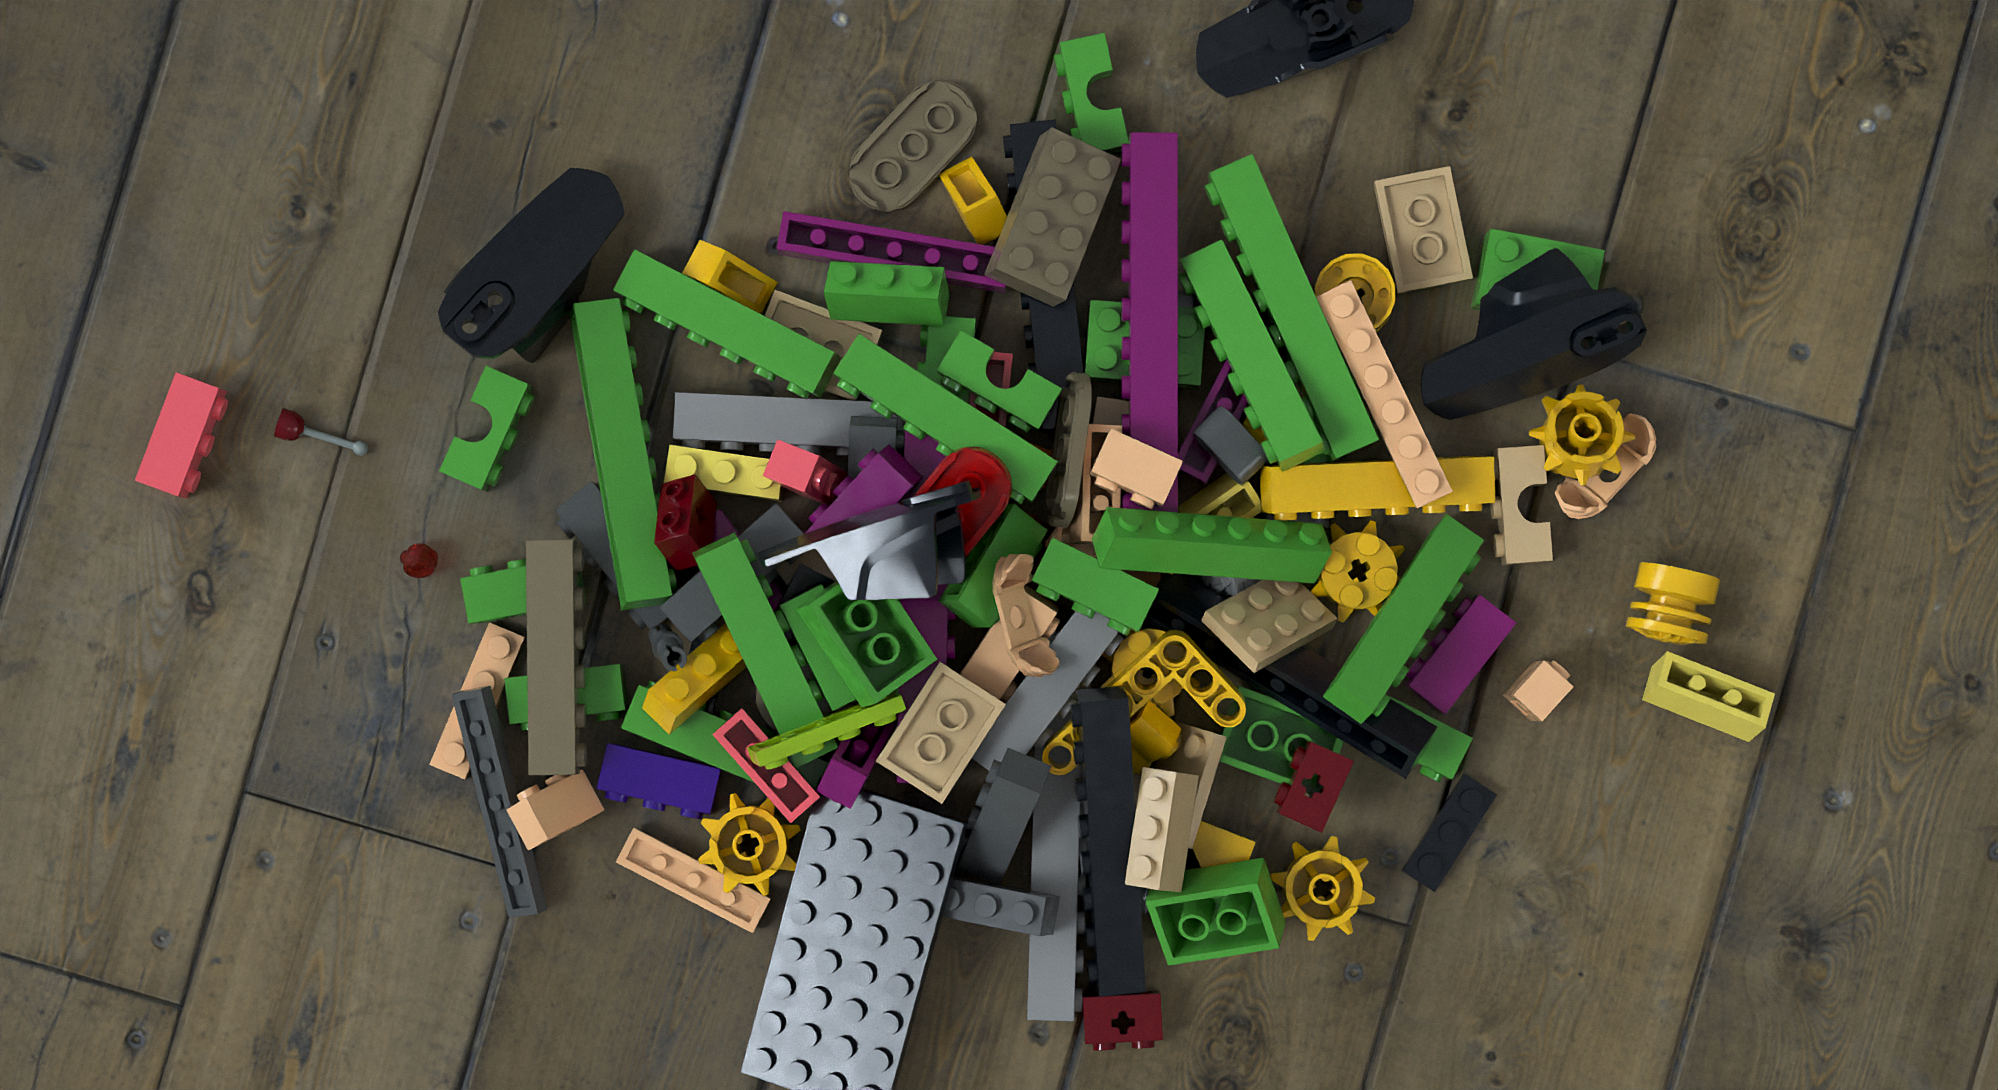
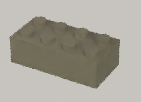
M1053 127L1040 135L984 276L1053 307L1066 301L1121 159Z

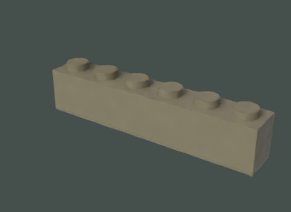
M526 540L528 775L580 774V766H586L587 762L586 743H580L579 727L586 726L585 704H579V688H585L586 672L585 665H579L578 650L585 648L584 626H578V610H584L585 606L584 587H578V572L584 571L583 548H577V541Z

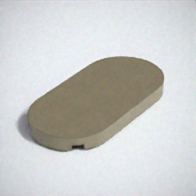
M931 81L916 87L853 154L849 168V182L856 198L867 208L881 213H894L910 206L971 142L977 128V112L971 96L959 85L947 81Z
M1071 372L1066 377L1067 382H1071L1070 387H1064L1059 397L1051 457L1058 461L1047 479L1045 505H1047V510H1052L1053 515H1048L1046 518L1052 527L1067 528L1073 519L1077 507L1092 403L1090 376L1086 373Z

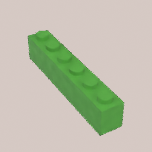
M1219 240L1180 259L1183 272L1178 274V278L1187 296L1194 293L1198 300L1199 306L1195 307L1194 310L1203 329L1210 326L1216 339L1210 342L1220 362L1227 360L1232 369V373L1228 374L1227 377L1236 396L1244 394L1249 404L1248 407L1244 408V412L1253 430L1260 427L1266 438L1260 444L1269 463L1272 464L1277 461L1283 472L1325 452L1323 441L1223 240Z
M635 249L613 291L623 296L621 304L640 314L644 308L656 313L654 321L673 331L677 325L689 330L688 339L706 348L710 342L722 347L720 355L739 365L743 359L755 364L753 372L771 382H774L776 376L788 381L789 384L786 389L806 400L810 393L819 398L822 397L842 358L834 351Z
M858 334L834 371L835 377L840 380L837 387L854 398H857L861 393L871 399L873 402L870 408L887 419H890L893 414L906 422L903 429L922 441L925 436L930 437L939 443L935 450L945 457L953 451L964 447H980L993 452L1008 468L1012 481L1010 499L1019 504H1022L1024 499L1033 503L1058 461L861 334Z
M1114 507L1106 508L1092 537L1099 567L1104 569L1315 583L1332 553L1323 524Z
M1446 513L1431 530L1323 697L1360 724L1371 714L1378 717L1391 699V697L1385 694L1389 687L1392 685L1396 688L1409 671V668L1404 665L1409 656L1415 659L1428 640L1422 637L1427 628L1433 631L1446 612L1441 609L1445 600L1451 603L1464 584L1458 581L1463 572L1469 575L1481 559V556L1476 552L1484 540Z
M734 532L693 552L692 554L779 735L831 715L828 713L823 716L817 702L823 700L822 694L814 678L806 681L801 671V667L807 665L798 645L789 646L784 633L789 631L790 628L781 609L773 612L767 600L768 597L774 594L764 574L757 577L750 563L757 559L748 540L739 541ZM835 739L823 742L825 747L815 753L802 755L800 751L790 755L795 767H800L837 749L838 746Z
M649 680L647 687L641 684L638 685L621 726L622 729L754 782L712 735L734 714L721 710L719 716L705 711L707 705L705 703L669 735L642 709L648 690L656 682ZM758 725L769 738L778 736V732ZM828 754L826 760L818 757L796 769L816 790L819 778L824 775L833 755ZM788 756V760L794 765L791 757Z

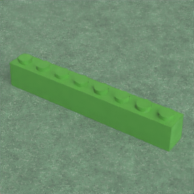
M1253 154L1209 172L1207 177L1209 184L1204 185L1207 196L1213 207L1219 205L1225 217V219L1220 221L1222 230L1228 242L1234 240L1240 251V255L1236 256L1238 266L1244 278L1248 276L1252 278L1256 288L1255 291L1251 292L1253 300L1260 313L1267 312L1272 326L1267 327L1268 333L1276 349L1282 347L1288 361L1284 362V365L1293 383L1298 382L1304 396L1301 399L1311 419L1313 418L1317 425L1325 451L1322 453L1323 456L1329 454L1332 461L1375 443L1379 438Z
M619 298L574 303L569 315L621 611L663 605L672 597V592H676L677 585L674 570L667 568L665 556L654 544L660 494H654L652 480H656V465L654 458L647 456L645 443L650 442L647 420H641L639 406L643 405L642 387L640 383H634L632 369L637 367L636 353L634 347L627 344L626 333L630 332L629 314L627 309L621 310Z

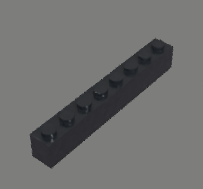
M1056 119L1010 124V135L1003 136L1005 159L1013 158L1014 173H1007L1009 196H1016L1039 136L1052 127L1057 129ZM1074 282L1066 301L1054 307L1020 292L1022 310L1029 309L1031 321L1030 325H1024L1026 348H1034L1035 357L1034 363H1028V369L1059 386L1063 391L1064 387H1070L1071 382H1067L1066 377L1071 372L1083 373ZM1059 397L1042 425L1043 432H1051L1055 429Z
M1166 573L1155 586L1159 591L1145 617V621L1165 632L1170 630L1183 631L1214 663L1405 779L1426 751L1438 727L1423 717L1390 699L1378 717L1371 714L1360 724L1323 697L1341 668L1305 646L1297 648L1253 673L1201 621L1205 611L1226 600L1224 597L1186 574L1173 573L1171 575Z
M1124 686L1076 690L1077 703L1070 705L1072 726L1079 727V741H1073V755L1075 765L1081 764L1082 778H1075L1077 801H1083L1084 815H1078L1077 820L1080 839L1086 838V851L1080 852V865L1082 875H1088L1089 888H1082L1084 911H1090L1091 924L1084 925L1087 948L1093 947V960H1087L1089 984H1096L1099 997L1146 992L1140 887L1125 884L1135 818L1129 700Z

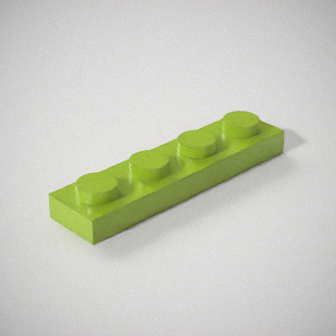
M891 692L876 704L861 707L860 704L854 705L747 747L754 764L760 767L765 766L766 769L777 768L788 762V756L800 751L802 755L812 754L825 747L823 742L838 737L839 741L853 738L861 733V727L874 723L875 726L891 723L897 719L896 714L906 710L902 696Z

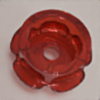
M413 544L408 548V551L405 550L400 555L404 572L414 578H426L432 575L434 568L437 566L438 554L426 544Z

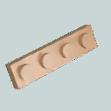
M489 622L460 691L491 686L497 709L505 690L504 678H510L527 637ZM453 707L429 765L462 779H467L471 769L455 707Z
M635 827L632 829L616 860V863L751 933H754L771 900L769 896H763L759 891L742 883L736 885L728 894L723 892L724 874L707 864H699L697 859Z

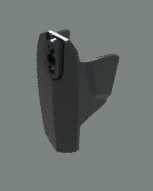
M1252 0L1244 9L1199 33L1196 46L1197 73L1206 85L1227 99L1262 89L1317 69L1339 65L1367 54L1394 39L1393 34L1410 21L1414 0ZM1352 1L1362 2L1363 6L1359 13L1353 14L1347 9L1348 3Z
M569 168L511 219L458 272L444 290L446 295L438 310L443 333L472 357L494 359L513 349L523 359L534 363L569 320L572 306L574 303H578L579 296L584 290L594 256L624 217L621 198L609 176L593 170ZM492 295H498L503 299L499 305H492L491 308L488 306V298ZM467 323H472L477 326V330L469 334L464 332L462 327Z
M1557 248L1547 251L1496 282L1490 291L1481 298L1475 339L1424 362L1421 374L1423 404L1434 414L1448 420H1453L1535 396L1607 368L1641 346L1647 329L1633 295L1617 287L1592 289L1584 275L1564 253Z
M970 480L904 499L902 500L903 503L899 502L865 512L805 533L758 552V557L761 565L768 567L809 550L816 549L834 574L844 594L850 600L930 598L937 594L939 584H959L966 580L965 543L958 506L982 497L979 487L972 489Z

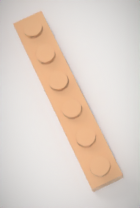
M1350 280L1317 296V301L1415 507L1419 508L1453 492L1352 281Z

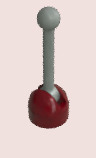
M286 408L282 409L274 432V437L285 441H294L303 434L352 449L358 456H363L368 451V445L364 441L352 442L305 427L302 416Z

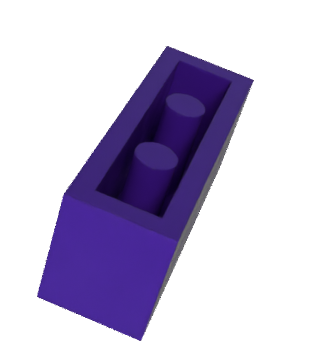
M607 743L597 789L606 791L604 798L627 803L628 796L644 799L643 807L665 811L666 805L681 808L680 815L702 820L704 813L713 814L723 770L711 765Z

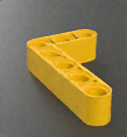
M1170 630L1164 633L1106 686H1124L1129 700V717L1135 714L1173 678L1220 726L1227 728L1235 727L1242 722L1246 714L1245 698L1241 691L1187 634L1179 630ZM1170 641H1179L1184 644L1186 653L1179 659L1169 658L1164 652L1165 645ZM1143 667H1148L1156 672L1157 679L1151 685H1142L1136 680L1135 673ZM1200 669L1207 670L1213 677L1212 682L1206 687L1195 686L1190 680L1193 672ZM1224 698H1232L1238 702L1239 709L1235 714L1226 716L1218 711V703ZM1071 719L1053 734L1044 746L1042 761L1051 765L1049 772L1055 775H1066L1078 766L1074 762L1073 741H1079L1078 727L1072 726ZM1056 746H1063L1070 751L1071 758L1065 763H1057L1052 760L1049 752Z

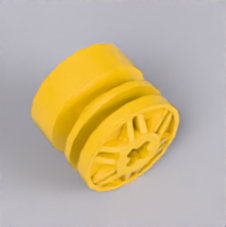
M1363 253L1345 254L1331 260L1319 274L1314 288L1315 296L1317 297L1351 280L1357 294L1360 292L1363 295L1361 302L1376 333H1378L1388 322L1395 303V283L1389 270L1378 259Z
M1640 562L1634 587L1649 594L1650 600L1649 602H1631L1630 608L1646 613V618L1628 617L1626 627L1636 630L1647 638L1677 645L1707 644L1708 634L1692 629V624L1711 625L1712 619L1695 612L1697 605L1715 604L1720 579L1683 568Z

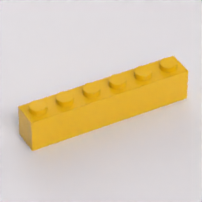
M1493 456L1436 457L1453 492L1421 506L1422 513L1446 512L1445 505H1459V511H1482L1483 503H1495ZM1393 459L1301 463L1283 472L1279 465H1263L1260 468L1261 512L1274 514V520H1297V513L1311 512V518L1313 519L1334 518V511L1348 510L1349 517L1372 516V509L1385 508V515L1409 514V507H1415Z

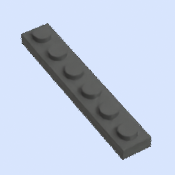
M491 686L453 693L451 695L508 917L539 914L547 910V905L532 849L528 851L506 810L520 801L516 796L518 792Z

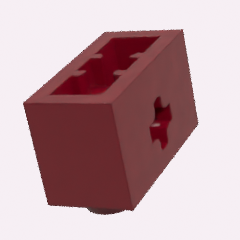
M696 474L661 484L654 544L676 571L697 566L692 553L713 543L717 501Z
M1307 741L1305 748L1298 746L1289 765L1295 771L1289 784L1282 781L1273 803L1279 805L1276 813L1322 833L1354 761L1310 741ZM1315 774L1317 775L1316 783L1321 785L1319 792L1312 791L1308 797L1305 795L1306 787L1301 785L1304 778L1311 779Z
M1159 990L1099 997V994H1082L1085 1044H1093V1050L1116 1049V1043L1131 1042V1046L1134 1049L1155 1047V1041L1163 1040L1161 993ZM1121 1011H1125L1127 1017L1133 1018L1134 1022L1128 1023L1125 1031H1119L1117 1024H1111V1019H1117Z

